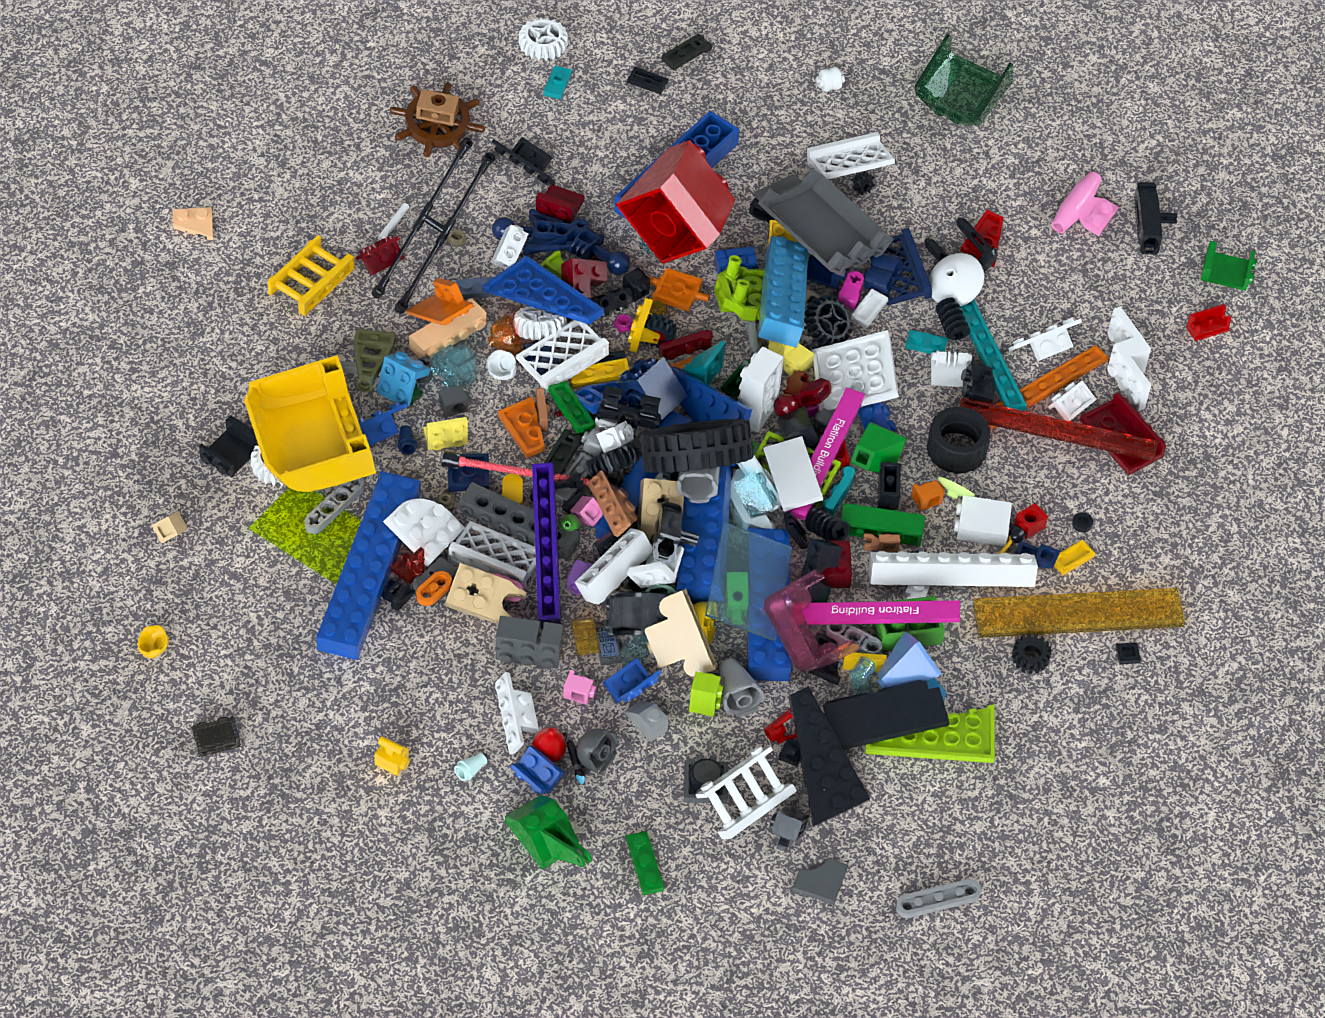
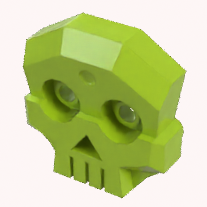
M732 255L729 257L727 269L718 273L714 288L720 312H734L743 321L755 322L756 319L760 320L764 269L740 267L741 258Z

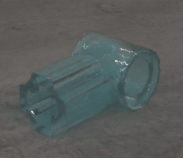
M861 657L849 672L851 679L850 687L854 694L865 693L869 690L871 676L876 669V665L867 657Z

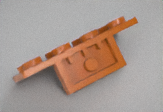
M437 278L432 281L435 286V294L407 309L406 312L408 315L444 326L450 324L455 317L467 314L474 305L472 302L463 299L456 282Z

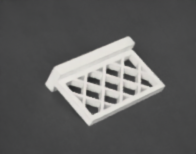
M878 132L807 148L808 166L810 168L814 167L827 179L895 164L894 157L880 142Z
M574 320L562 327L561 330H557L555 335L550 334L549 337H545L517 354L516 359L540 383V388H544V393H547L550 385L567 381L609 355V342L605 338L601 339L586 323ZM579 325L583 329V333L572 332V329ZM564 336L568 337L567 343L556 342V338ZM571 337L582 338L581 344L570 343ZM593 339L596 343L585 345L584 340ZM552 346V351L543 352L540 351V348ZM555 347L566 348L565 354L554 353ZM569 348L580 349V352L576 355L568 354ZM528 355L536 356V361L530 362L524 358ZM539 356H540V357H549V358H550V362H549V363H540V362H538ZM553 358L564 359V362L561 364H552ZM537 368H546L548 372L540 375L537 372Z
M470 521L456 542H452L449 546L448 562L458 566L462 563L490 574L499 573L521 582L526 587L527 580L536 568V557L527 559L525 554L532 553L536 555L534 546ZM473 529L480 532L481 535L471 536L469 532ZM495 538L499 542L490 544L488 539ZM484 541L485 545L475 546L474 542ZM470 543L472 548H467L461 544ZM513 545L518 550L508 551L507 546ZM502 548L504 553L494 554L492 549ZM488 550L490 555L487 556L480 552ZM521 555L523 560L513 562L511 557ZM507 558L509 563H504L498 559ZM526 566L527 571H524L517 567Z

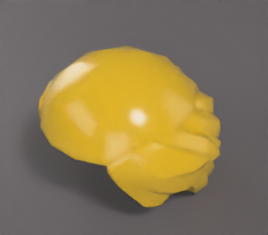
M146 626L140 632L141 635L137 639V649L145 657L155 658L167 649L169 637L162 626Z

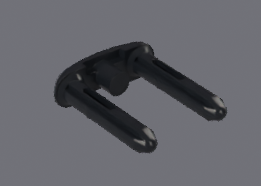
M959 217L956 219L957 227L982 254V258L978 261L985 272L996 261L998 250L991 248L966 219ZM930 238L925 240V247L938 262L948 256L935 240Z

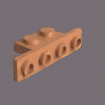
M601 470L588 482V485L614 536L619 537L638 518L634 512L635 507L627 499V492L621 487L618 489L613 486L606 473Z

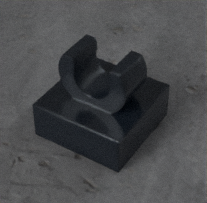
M787 739L778 759L798 768L800 764V751L795 739Z

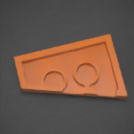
M533 396L498 411L499 419L526 458L545 451Z

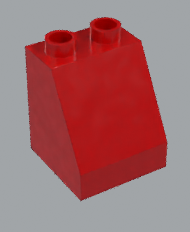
M691 140L668 148L615 204L662 264L707 249L721 234L736 200L728 190L729 186L725 178L714 172L705 160L706 155L703 149L693 144Z

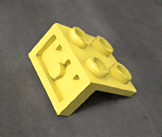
M467 417L427 423V427H423L428 450H441L446 447H460L468 444Z

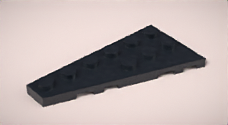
M808 686L791 694L788 698L792 720L796 729V741L799 745V757L804 784L807 788L812 826L815 827L868 802L870 797Z

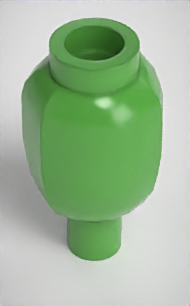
M572 513L565 515L560 521L562 529L566 531H578L580 529L581 520Z

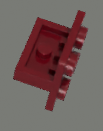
M392 235L385 237L360 250V255L355 258L356 260L362 259L369 275L372 276L392 265L401 250L397 243L401 238L400 236L393 238Z

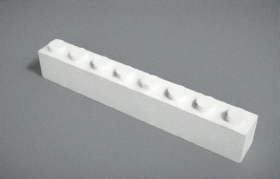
M878 551L870 552L868 576L871 585L1035 587L1038 565L1035 556L1028 553L1016 555L1008 553L969 554L962 552L959 554H949L946 552L907 553L900 551L898 553H887Z

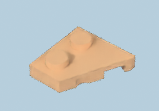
M211 207L172 209L174 229L187 231L193 235L201 234L207 236V239L213 240Z

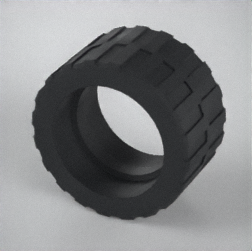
M956 406L940 411L932 420L928 436L927 449L931 461L937 467L949 473L959 474L976 470L985 461L991 436L987 420L975 410L968 409L967 407ZM950 433H960L970 437L975 444L959 447L948 443L942 436Z

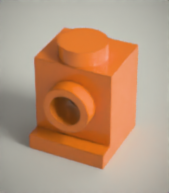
M937 480L925 482L921 486H918L916 483L913 485L911 497L919 510L923 511L942 504L945 491L942 484L938 483Z

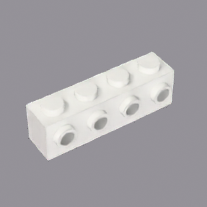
M630 528L575 581L585 601L599 605L628 577L629 567L639 566L647 560L648 556L653 552V547L643 531Z

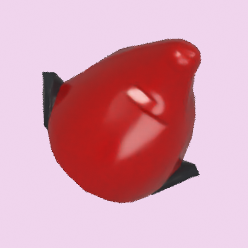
M544 727L535 734L532 746H535L552 762L559 761L565 755L568 732H561L556 727Z

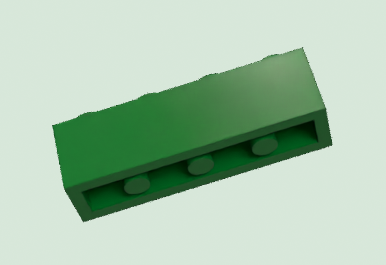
M844 503L841 519L849 523V536L863 538L864 534L867 533L874 535L876 538H879V535L885 534L900 535L901 544L921 546L925 515Z

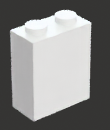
M963 495L962 502L957 503L956 515H959V520L955 519L954 531L957 532V540L1004 547L1008 538L1012 503Z

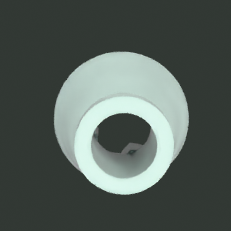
M482 753L458 761L454 768L457 777L462 781L471 780L487 764V759Z

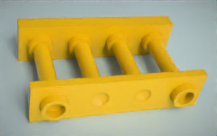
M317 235L313 240L308 241L306 246L281 270L269 278L267 282L268 294L273 295L279 289L298 301L299 313L306 316L355 269L354 256L348 253L343 259L335 257L322 249L321 236ZM317 254L335 266L327 271L310 261V259ZM304 265L322 278L314 283L297 271ZM293 278L310 290L306 294H300L284 283Z

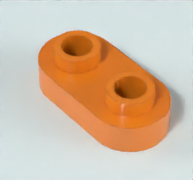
M438 571L430 576L417 588V602L423 606H431L451 589L452 578L450 574L445 571Z

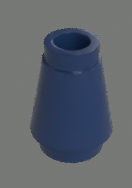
M404 425L400 428L398 449L404 455H411L416 451L418 443L412 428Z

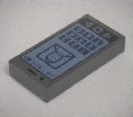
M606 625L594 626L593 631L600 665L622 663L617 636L609 637L608 632H606Z

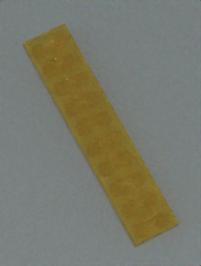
M1178 588L974 598L972 603L979 638L1022 636L1030 633L1031 635L1173 628L1184 627L1185 625Z

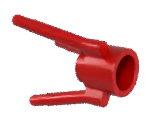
M790 708L774 722L764 727L765 735L770 742L777 741L778 744L787 741V739L796 738V733L784 736L786 728L783 724L792 718Z

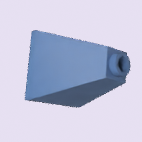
M905 632L877 674L879 680L876 682L882 689L917 680L926 681L938 677L942 673L921 643Z

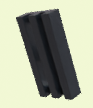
M634 67L627 79L629 84L660 95L669 82V79L637 67Z
M791 511L784 513L786 531L800 549L808 548L809 545L806 542L808 540L805 536L806 530Z

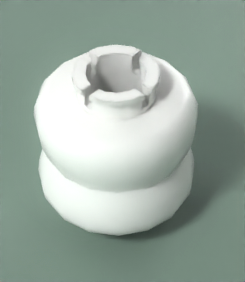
M837 67L820 70L819 76L816 77L818 87H821L824 92L839 90L842 87V83L845 82L844 73L840 72Z

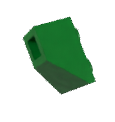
M870 422L855 448L850 463L867 471L879 473L881 462L898 463L907 438Z

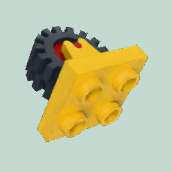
M645 298L644 304H639L627 341L631 343L629 348L631 352H637L640 341H643L646 345L650 343L651 347L655 345L656 348H659V344L674 340L677 331L676 324H673L674 321L672 319L669 320L668 316L664 318L662 317L663 314L657 316L656 313H649L653 302L651 299Z

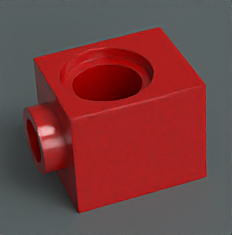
M1034 503L1016 514L1014 526L1021 528L1025 532V538L1028 539L1046 528L1048 516Z

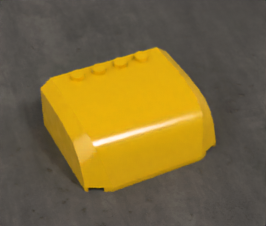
M338 355L249 382V389L244 402L265 467L280 483L296 491L310 492L337 486L376 473L372 453L366 435L362 433Z

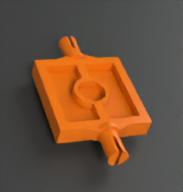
M666 268L663 275L658 279L647 275L650 279V284L656 286L652 298L653 301L689 312L697 299L707 303L710 299V295L700 292L703 283L701 278L670 268Z

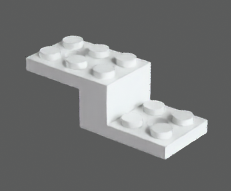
M1117 307L1113 309L1107 332L1109 339L1115 343L1107 369L1109 375L1118 382L1119 389L1128 396L1129 403L1140 411L1145 409L1151 388V383L1143 374L1151 348L1123 309Z

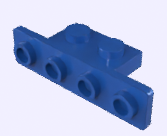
M884 401L866 405L859 409L858 414L864 430L872 422L890 431H897L895 423L889 417L891 411L884 404Z
M397 402L388 407L389 411L383 413L382 410L371 414L372 418L365 421L364 418L358 420L362 433L366 435L369 446L399 433L391 415L408 407L407 403L401 405L400 402Z

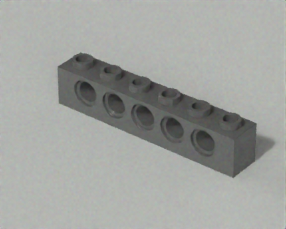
M473 482L469 485L460 498V511L464 515L472 516L485 525L496 527L502 533L511 534L518 540L526 541L535 546L534 510ZM557 521L559 559L562 558L568 561L580 544V531H566L562 529L560 522Z

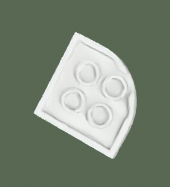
M427 499L408 500L402 503L383 521L426 566L465 529L443 505Z

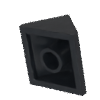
M805 406L778 417L777 423L784 441L802 436L806 447L817 448L820 439Z

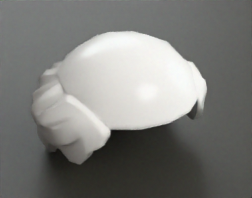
M496 350L487 359L486 367L493 378L509 380L515 376L517 364L516 359L511 353Z

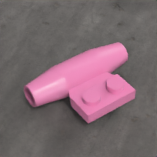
M1089 172L1073 187L1060 205L1052 222V228L1055 231L1064 233L1079 219L1084 228L1098 236L1101 235L1117 213L1119 207L1105 198L1095 197L1102 181L1098 173Z

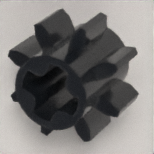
M863 171V173L857 172L854 178L851 179L854 183L852 189L858 190V193L861 195L864 192L871 193L870 190L875 186L872 181L875 177L867 171Z

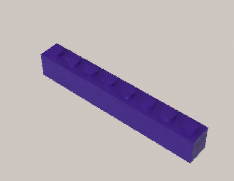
M553 463L532 464L538 621H540L541 629H543L544 622L562 624L556 482Z

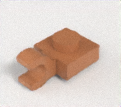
M864 534L863 541L871 542L864 543V550H877L887 553L898 552L900 535L885 534L879 535V538H876L872 534Z

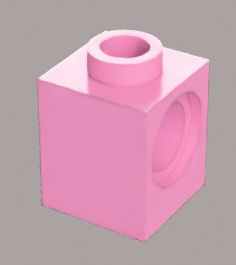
M582 496L570 510L572 514L581 520L583 525L594 526L603 516L597 501L593 497Z

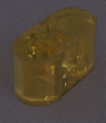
M593 617L572 620V633L577 656L599 653V643Z

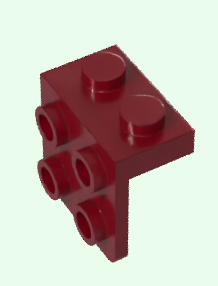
M550 185L545 194L539 192L536 196V210L541 214L572 224L585 201V196L556 185Z

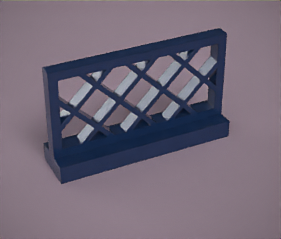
M903 229L902 234L892 237L894 239L892 243L900 241L901 246L899 249L890 247V244L884 252L888 251L894 253V256L906 258L891 290L898 292L899 295L889 298L888 294H883L888 297L887 305H893L924 296L925 299L932 298L931 284L910 229ZM904 270L912 273L909 279L901 276ZM898 280L906 283L903 289L894 286ZM909 285L918 288V291L909 292L906 290L909 287Z

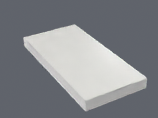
M802 436L763 448L784 512L823 500Z

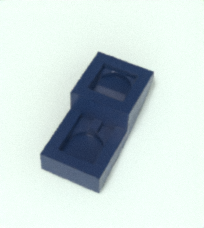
M1020 541L1015 554L1028 553L1034 555L1039 568H1053L1060 550L1042 543L1040 547H1036Z

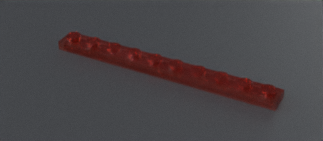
M962 397L959 407H967L981 414L987 420L988 425L1153 462L1159 442Z

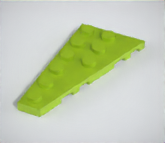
M993 704L988 705L984 709L977 710L974 708L969 709L965 713L947 714L949 726L865 745V754L994 763L995 706Z

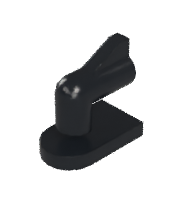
M390 579L386 590L382 594V598L391 603L392 609L400 610L415 594V591L411 589L410 585L406 584L395 595L401 588V584L396 580Z

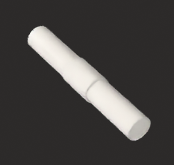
M402 204L379 234L378 240L389 236L410 208L408 204Z

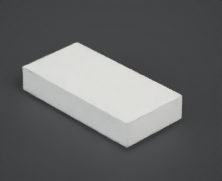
M871 289L852 313L853 316L850 319L867 328L888 302V297Z

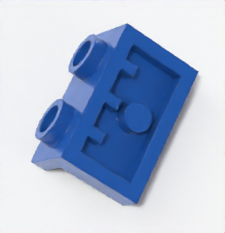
M529 746L520 761L513 763L510 767L515 771V776L531 785L530 789L537 794L550 793L564 774L557 765L535 746Z

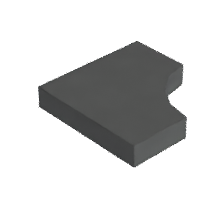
M827 858L824 864L817 869H799L792 891L834 905L848 865Z

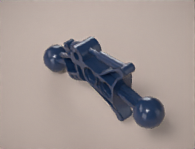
M530 209L529 220L533 227L520 226L524 229V232L528 233L527 237H531L523 246V254L526 256L540 252L566 249L571 254L576 255V257L585 260L591 259L594 255L607 262V269L614 275L625 274L630 268L629 256L625 252L615 251L611 253L603 248L601 245L604 243V235H596V232L589 229V223L585 219H575L570 224L564 222V220L541 214L535 209ZM507 217L498 218L492 225L493 236L501 240L505 229L515 225V223Z

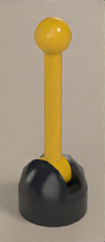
M1013 526L1008 532L1009 541L998 554L1005 553L1012 543H1020L1026 536L1025 532L1021 528Z

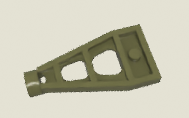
M356 329L353 348L358 374L357 389L366 393L372 390L373 383L382 369L384 357L391 355L393 352L396 333ZM363 349L381 350L379 355L364 354ZM363 363L376 364L374 368L363 367Z

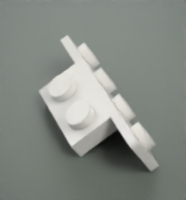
M1074 318L1063 321V326L1058 327L1056 324L1046 328V333L1041 334L1038 331L1029 335L1030 339L1026 341L1024 338L1013 341L1014 346L1009 347L1008 350L1010 352L1030 344L1037 361H1040L1074 347L1067 328L1075 326L1082 321L1081 319L1074 321Z
M505 672L496 681L495 689L498 695L509 754H515L524 745L522 731L535 733L539 728L532 694L513 690L510 673Z

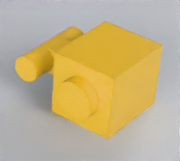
M381 736L378 744L381 746L375 753V765L398 776L401 770H406L410 763L409 749Z

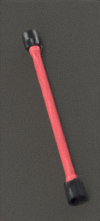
M444 450L442 467L458 469V466H469L532 477V470L528 468H518L492 462L487 463V461H474V459L469 460L460 456V453ZM555 473V481L557 480V482L570 477V475L565 476V474ZM581 477V481H584V486H587L591 479L588 480V478L583 479ZM608 478L610 483L617 487L618 479Z

